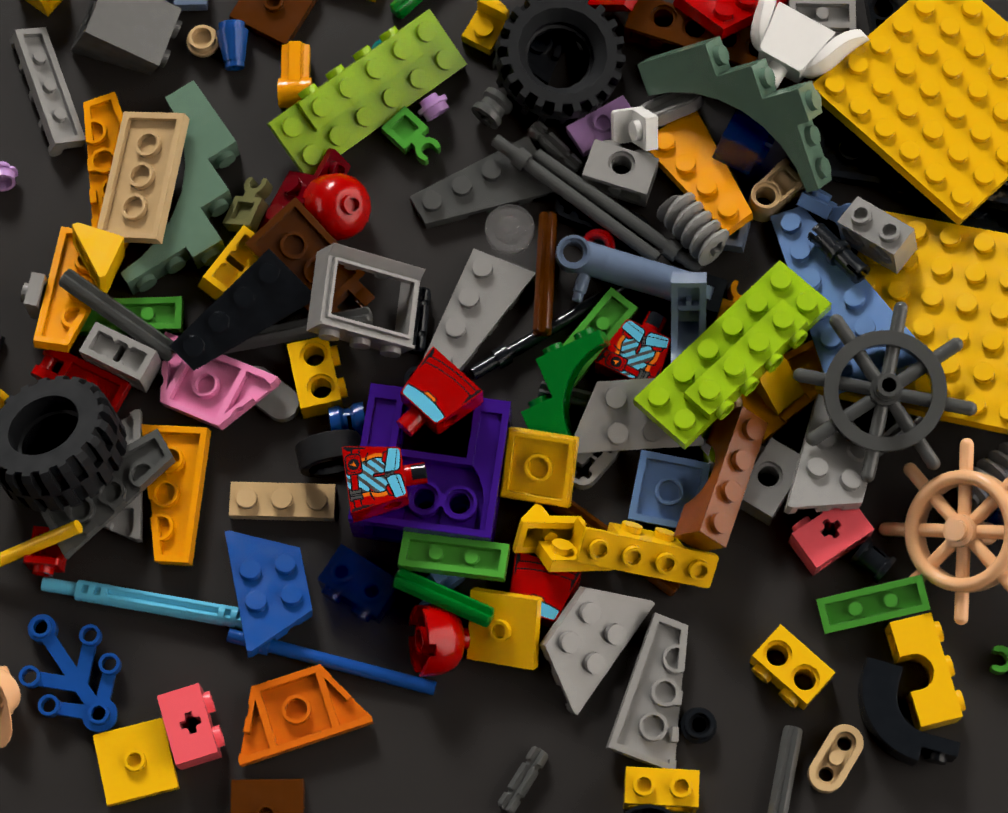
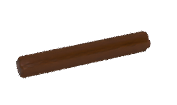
M543 211L539 214L533 334L537 337H548L552 334L557 214L555 212Z

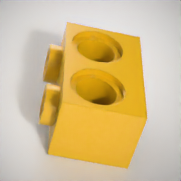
M243 225L203 275L198 287L217 300L257 261V258L244 245L255 233Z
M319 337L287 344L303 419L328 414V407L340 406L344 408L342 398H347L348 393L344 377L337 378L335 366L341 365L337 345L330 346L329 341L322 340ZM313 355L324 357V360L319 365L311 366L307 364V360ZM320 387L331 389L330 394L324 398H317L313 395L315 390Z
M781 624L757 649L749 661L754 666L751 669L752 672L766 684L771 681L781 690L779 696L793 708L798 705L802 710L812 702L836 673ZM772 650L780 651L785 657V663L780 666L772 665L767 659V653ZM799 674L807 675L812 680L813 687L809 690L799 689L795 685L794 677Z
M626 766L623 809L629 810L634 806L652 804L665 807L670 812L696 813L699 808L700 770Z

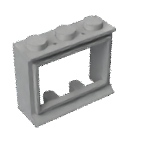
M333 243L317 251L306 331L319 334L318 337L325 341L342 340L350 342L349 346L355 349L366 350L372 348L379 350L380 354L385 357H400L401 354L415 348L413 337L420 280L426 269L338 243ZM338 264L344 265V268L348 270L358 269L375 274L374 276L379 279L390 278L401 282L395 331L331 314Z

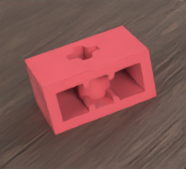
M833 508L830 511H823L812 520L807 516L797 522L791 528L794 532L791 533L788 543L812 576H814L865 542L868 537H871L875 529L860 509L841 510ZM824 528L827 531L834 529L836 531L834 538L831 535L824 537L822 534Z
M196 683L157 696L174 762L180 770L222 758L220 747L225 746V740L220 725L213 726L210 713L215 712L216 709L210 691L204 692L200 684ZM193 718L200 723L196 725L197 732L191 733L188 730L190 719Z

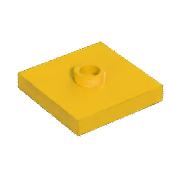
M509 427L500 497L565 508L571 507L580 437Z
M479 587L471 589L470 597L493 607L494 617L488 627H483L469 621L470 646L467 649V659L528 670L538 668L542 597Z
M162 717L93 735L108 807L180 789L173 754Z

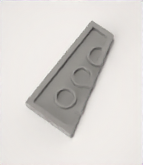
M473 248L425 356L434 346L462 372L478 352L480 345L497 328L503 316L508 310L513 308L519 300V296L535 280L536 272Z
M656 612L652 614L605 749L654 768L676 769L677 760L675 759L676 747L679 741L680 727H678L680 706L682 705L683 691L681 690L683 672L685 671L688 625Z

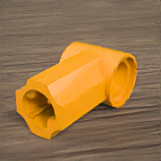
M289 41L287 44L282 45L281 78H278L277 81L279 108H289L301 100L298 93L313 83L312 77H310L311 48L309 44L302 43L301 41Z

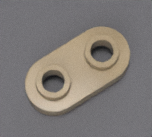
M841 724L830 731L808 768L807 777L813 789L820 793L828 794L835 792L843 784L863 750V736L857 728L852 725ZM838 740H848L850 749L847 751L841 750L837 745ZM820 770H829L832 774V779L827 782L823 781L819 776Z

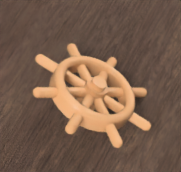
M964 438L960 442L959 470L940 474L929 481L914 463L905 464L903 467L904 474L919 491L909 506L905 522H883L878 528L879 533L883 536L905 537L907 552L916 568L909 577L922 574L924 582L928 580L939 588L955 592L954 621L958 625H964L968 622L969 593L981 592L999 583L1008 592V477L1002 482L992 475L973 471L974 442L970 438ZM973 486H976L987 492L989 496L972 512ZM958 487L957 512L942 496ZM932 507L946 521L945 524L927 523ZM999 507L1004 525L984 522ZM926 537L945 538V541L931 554ZM997 539L1003 540L1001 550L996 557L986 545H992ZM956 550L954 576L943 570L940 565ZM971 551L987 568L970 577Z

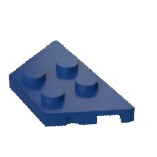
M225 531V540L247 658L257 655L258 649L272 639L279 640L288 633L290 628L300 625L313 616V609L300 547L234 531Z

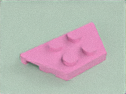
M166 331L164 333L172 341L179 337ZM176 353L170 361H162L161 374L163 376V384L160 387V403L166 408L223 431L280 385L281 380L276 375L223 354L194 371Z

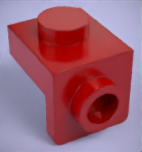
M33 526L32 538L50 531L49 527ZM54 544L31 555H24L23 563L29 570H32L34 575L53 577L54 572L65 573L67 559L62 554L58 544Z

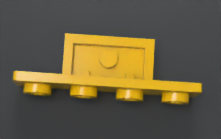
M623 520L622 524L609 522L607 531L591 527L584 528L576 555L579 563L702 588H710L719 560L718 555L712 552L685 547L679 539L674 537L675 532L669 529L656 527L655 531L642 529V525Z

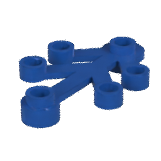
M46 614L36 615L28 624V634L37 644L45 645L64 675L40 672L35 666L28 665L19 672L18 678L20 683L28 689L44 687L77 693L83 704L60 702L56 696L46 694L39 699L38 710L48 718L58 715L82 719L84 725L95 733L109 731L118 720V709L111 701L116 674L122 668L121 660L114 653H105L100 657L98 666L103 673L97 695H95L89 686L96 649L103 638L100 629L93 624H87L81 628L79 639L82 642L78 665L76 666L57 638L59 628L55 620ZM39 623H47V630L44 633H36V626ZM88 631H96L97 636L93 641L88 642L85 640V635ZM108 659L116 660V666L112 670H105L104 664ZM30 671L36 672V679L31 683H26L25 675ZM49 700L55 701L54 710L45 712L44 704ZM98 708L105 709V716L101 720L93 718V714Z

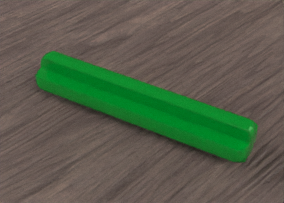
M400 568L394 577L393 586L396 589L483 627H488L494 617L493 607L407 569Z

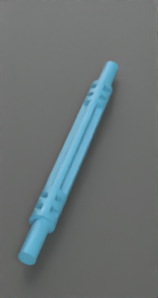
M43 577L41 582V591L74 596L76 601L242 629L239 609L235 606L80 579L77 582Z

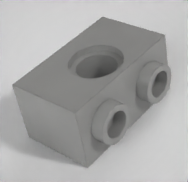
M594 139L582 173V179L607 196L646 207L658 172L659 158L654 157L653 154L645 150L638 149L633 151L623 148L619 143L612 140L600 141ZM618 166L626 167L629 170V172L626 174H617L613 171V169Z
M773 438L769 440L766 447L761 445L740 509L769 526L789 494L800 454ZM770 474L775 478L776 484L769 487L764 486L759 482L758 476Z

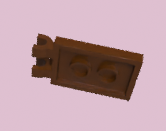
M295 197L248 239L244 245L257 260L270 249L312 291L317 251L337 243V241ZM338 264L331 313L340 312L337 306L349 295L359 308L366 307L375 298L359 281L366 274L364 271L358 269L348 270L344 268V265ZM310 303L302 307L307 314H309Z

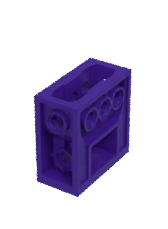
M371 383L360 446L401 448L403 465L425 462L428 483L407 486L409 499L407 506L362 521L353 522L349 509L348 522L353 537L401 543L403 531L494 542L501 499L500 490L508 428L512 425L511 401L483 398L484 402L450 426L451 428L471 430L467 457L403 449L405 432L396 423L408 410L401 401L400 392L403 387ZM424 505H431V507L427 509L420 508ZM458 510H466L462 514L455 513Z

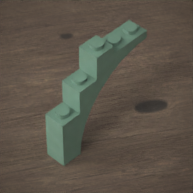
M720 36L651 56L637 64L648 96L669 92L703 95L718 99L743 111L762 125L782 146L796 167L806 192L819 190L832 180L831 165L824 156L820 144V132L812 120L823 113L821 108L822 99L819 92L815 89L812 80L776 90L775 75L768 66L766 58L731 68L729 52L723 45Z
M194 80L165 97L171 113H185L190 119L184 143L185 170L182 191L174 213L166 225L163 243L153 244L142 257L120 272L125 284L133 295L139 291L145 292L151 289L157 283V280L164 275L180 271L190 259L197 269L204 265L211 266L225 249L221 237L208 218L222 215L233 202L229 189L216 172V169L226 168L236 160V157L240 155L236 140Z

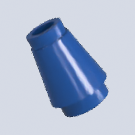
M236 19L219 22L216 36L225 64V70L239 71L245 69L249 30L245 28V22Z

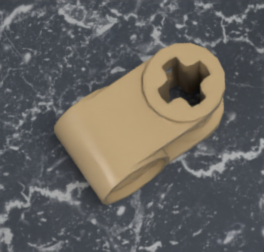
M788 158L780 161L764 178L753 186L748 205L755 221L767 222L771 220L770 216L778 214L787 205L796 201L802 192L805 191L799 174L790 166L791 161ZM766 198L772 204L763 205L759 203L757 199Z

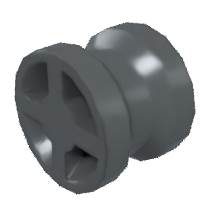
M488 87L483 93L484 98L480 102H476L471 107V111L483 124L492 129H497L502 124L501 118L509 114L514 109V105L501 91Z

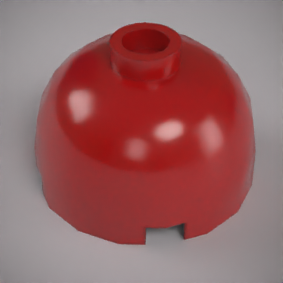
M344 173L321 175L311 181L304 191L302 198H305L304 207L336 241L346 240L360 233L369 221L371 213L370 196L365 186L353 176Z
M433 604L416 605L412 609L409 625H416L415 636H409V651L414 671L421 672L420 677L446 674L453 670L461 661L464 649H468L470 646L468 628H463L462 621L458 615Z

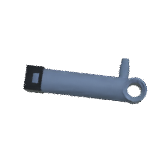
M579 235L564 237L559 242L555 252V260L561 270L567 273H578L572 300L578 303L583 301L591 277L671 301V272H690L590 242ZM568 246H576L582 252V259L578 262H569L565 259L563 251ZM707 274L706 314L715 317L719 312L728 280Z

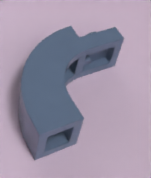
M671 272V363L706 330L707 272Z

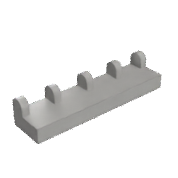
M46 27L14 30L10 44L12 49L17 51L20 60V73L25 74L30 88L28 94L30 101L35 103L40 116L39 127L46 133L49 142V155L55 157L60 155L64 149L83 147L86 138Z

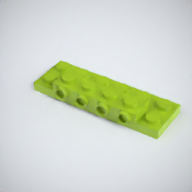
M430 9L423 12L400 30L393 26L379 36L382 41L373 49L369 45L364 46L352 55L355 60L346 68L339 64L325 74L328 81L319 87L315 83L306 87L298 93L301 100L267 123L301 173L313 175L329 148L335 149L340 155L389 121L404 106H410L467 65Z
M779 260L633 399L634 405L685 450L715 420L726 418L733 410L734 402L742 394L744 396L751 394L759 384L758 379L766 371L771 373L776 370L784 359L783 355L791 347L797 349L801 346L808 336L807 332L831 310L832 303Z

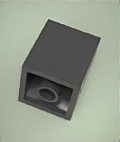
M91 0L71 52L152 75L158 67L164 68L168 61L171 50L167 49L170 38H176L181 28L182 21L178 20L182 8L165 0Z

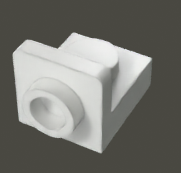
M642 106L612 110L611 140L619 144L633 142L645 151L658 150V116Z

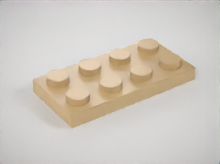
M123 112L98 221V229L123 236L126 243H163L190 120L185 113Z

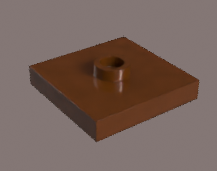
M239 0L230 13L229 18L230 20L244 21L245 28L282 47V45L294 39L318 0Z
M231 780L230 813H305V780Z

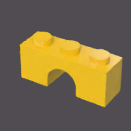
M931 612L889 622L885 628V633L894 663L914 661L921 664L928 674L927 687L912 691L905 698L914 728L926 731L957 723L963 717L962 711L966 710L961 691L954 688L951 678L955 676L954 665L951 657L944 655L941 642H944V634L940 622L933 620Z

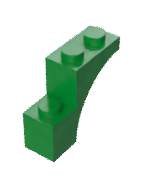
M593 327L576 333L574 335L575 341L563 346L562 342H558L542 350L544 355L536 358V362L552 398L548 399L547 395L537 397L528 402V409L521 411L528 429L574 436L575 433L570 417L572 390L579 373L586 363L596 353L611 345L604 331L599 329L594 331Z

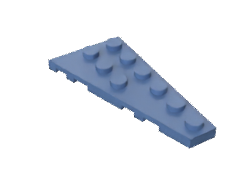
M799 206L772 215L770 219L786 265L832 303L831 310L809 330L823 372L827 373L833 358L844 346L829 323L832 315H841L854 335L858 337L872 331L890 330L893 311L866 279L855 284L837 265L832 266L826 261V255L814 243L808 240L809 232H812L815 236L817 235L812 228L818 223L806 209ZM905 326L904 333L915 338V336ZM875 347L865 350L881 373L886 347ZM900 350L895 375H898L918 361L910 354ZM854 359L846 365L841 374L844 377L868 381ZM839 390V394H840V393L847 392V391Z

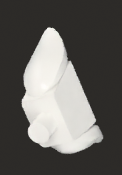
M758 0L750 31L752 45L759 52L758 60L766 58L768 66L774 72L776 89L784 77L795 83L801 82L804 77L808 79L821 77L824 73L838 65L848 54L870 40L861 29L849 30L835 37V31L780 1L777 4V0Z

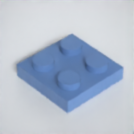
M641 450L628 520L676 529L684 504L692 500L705 486L711 463Z

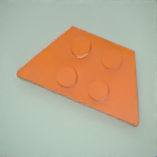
M321 664L251 686L248 701L249 709L245 718L244 737L238 762L240 767L251 765L374 724L373 718L337 683Z

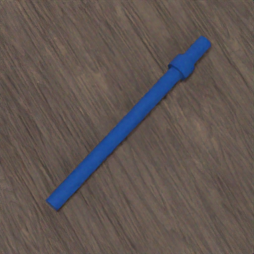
M230 628L227 642L245 646L243 631ZM272 639L258 649V654L268 656L269 653L314 665L321 664L325 668L433 696L437 686L436 681L287 642L276 641L275 639Z

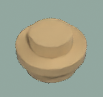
M207 25L195 26L189 32L186 39L189 51L197 57H209L219 48L216 30Z

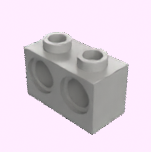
M859 196L856 197L837 221L841 240L847 241L852 248L896 274L899 273L918 249L914 228Z
M95 322L79 350L85 361L130 382L131 386L147 393L162 366L157 350L98 322Z

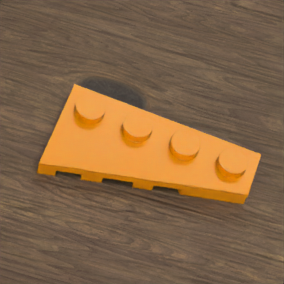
M115 91L83 102L85 138L88 152L87 167L90 181L89 196L92 210L91 225L95 228L98 226L123 117Z
M61 226L33 338L34 348L69 353L92 309L60 287L59 280L65 271L72 269L95 285L73 244L72 228ZM124 242L125 250L129 243Z

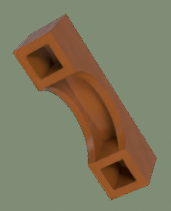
M745 407L733 408L726 418L715 420L709 432L706 443L713 447L715 452L713 470L702 490L692 500L684 504L674 533V537L693 549L711 551L727 547L768 426L766 421Z

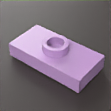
M623 95L598 108L596 111L587 114L584 118L578 119L566 126L568 136L582 157L589 155L594 139L600 141L611 140V111L631 108Z

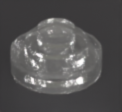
M506 204L499 206L486 219L485 235L487 242L495 251L501 254L514 255L521 253L530 246L534 239L535 224L533 218L526 209L518 205Z

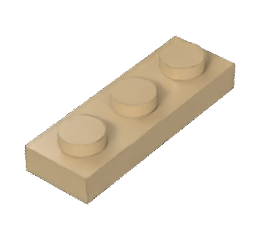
M231 482L230 519L335 521L337 487L336 484Z

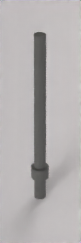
M499 134L494 138L491 146L511 160V165L521 172L527 171L642 257L654 261L660 258L661 253L533 160V155L523 147L518 149Z
M539 149L534 154L533 160L662 251L661 255L672 263L678 262L691 272H701L704 266L698 263V259L683 250V245L674 238L669 240L543 150Z

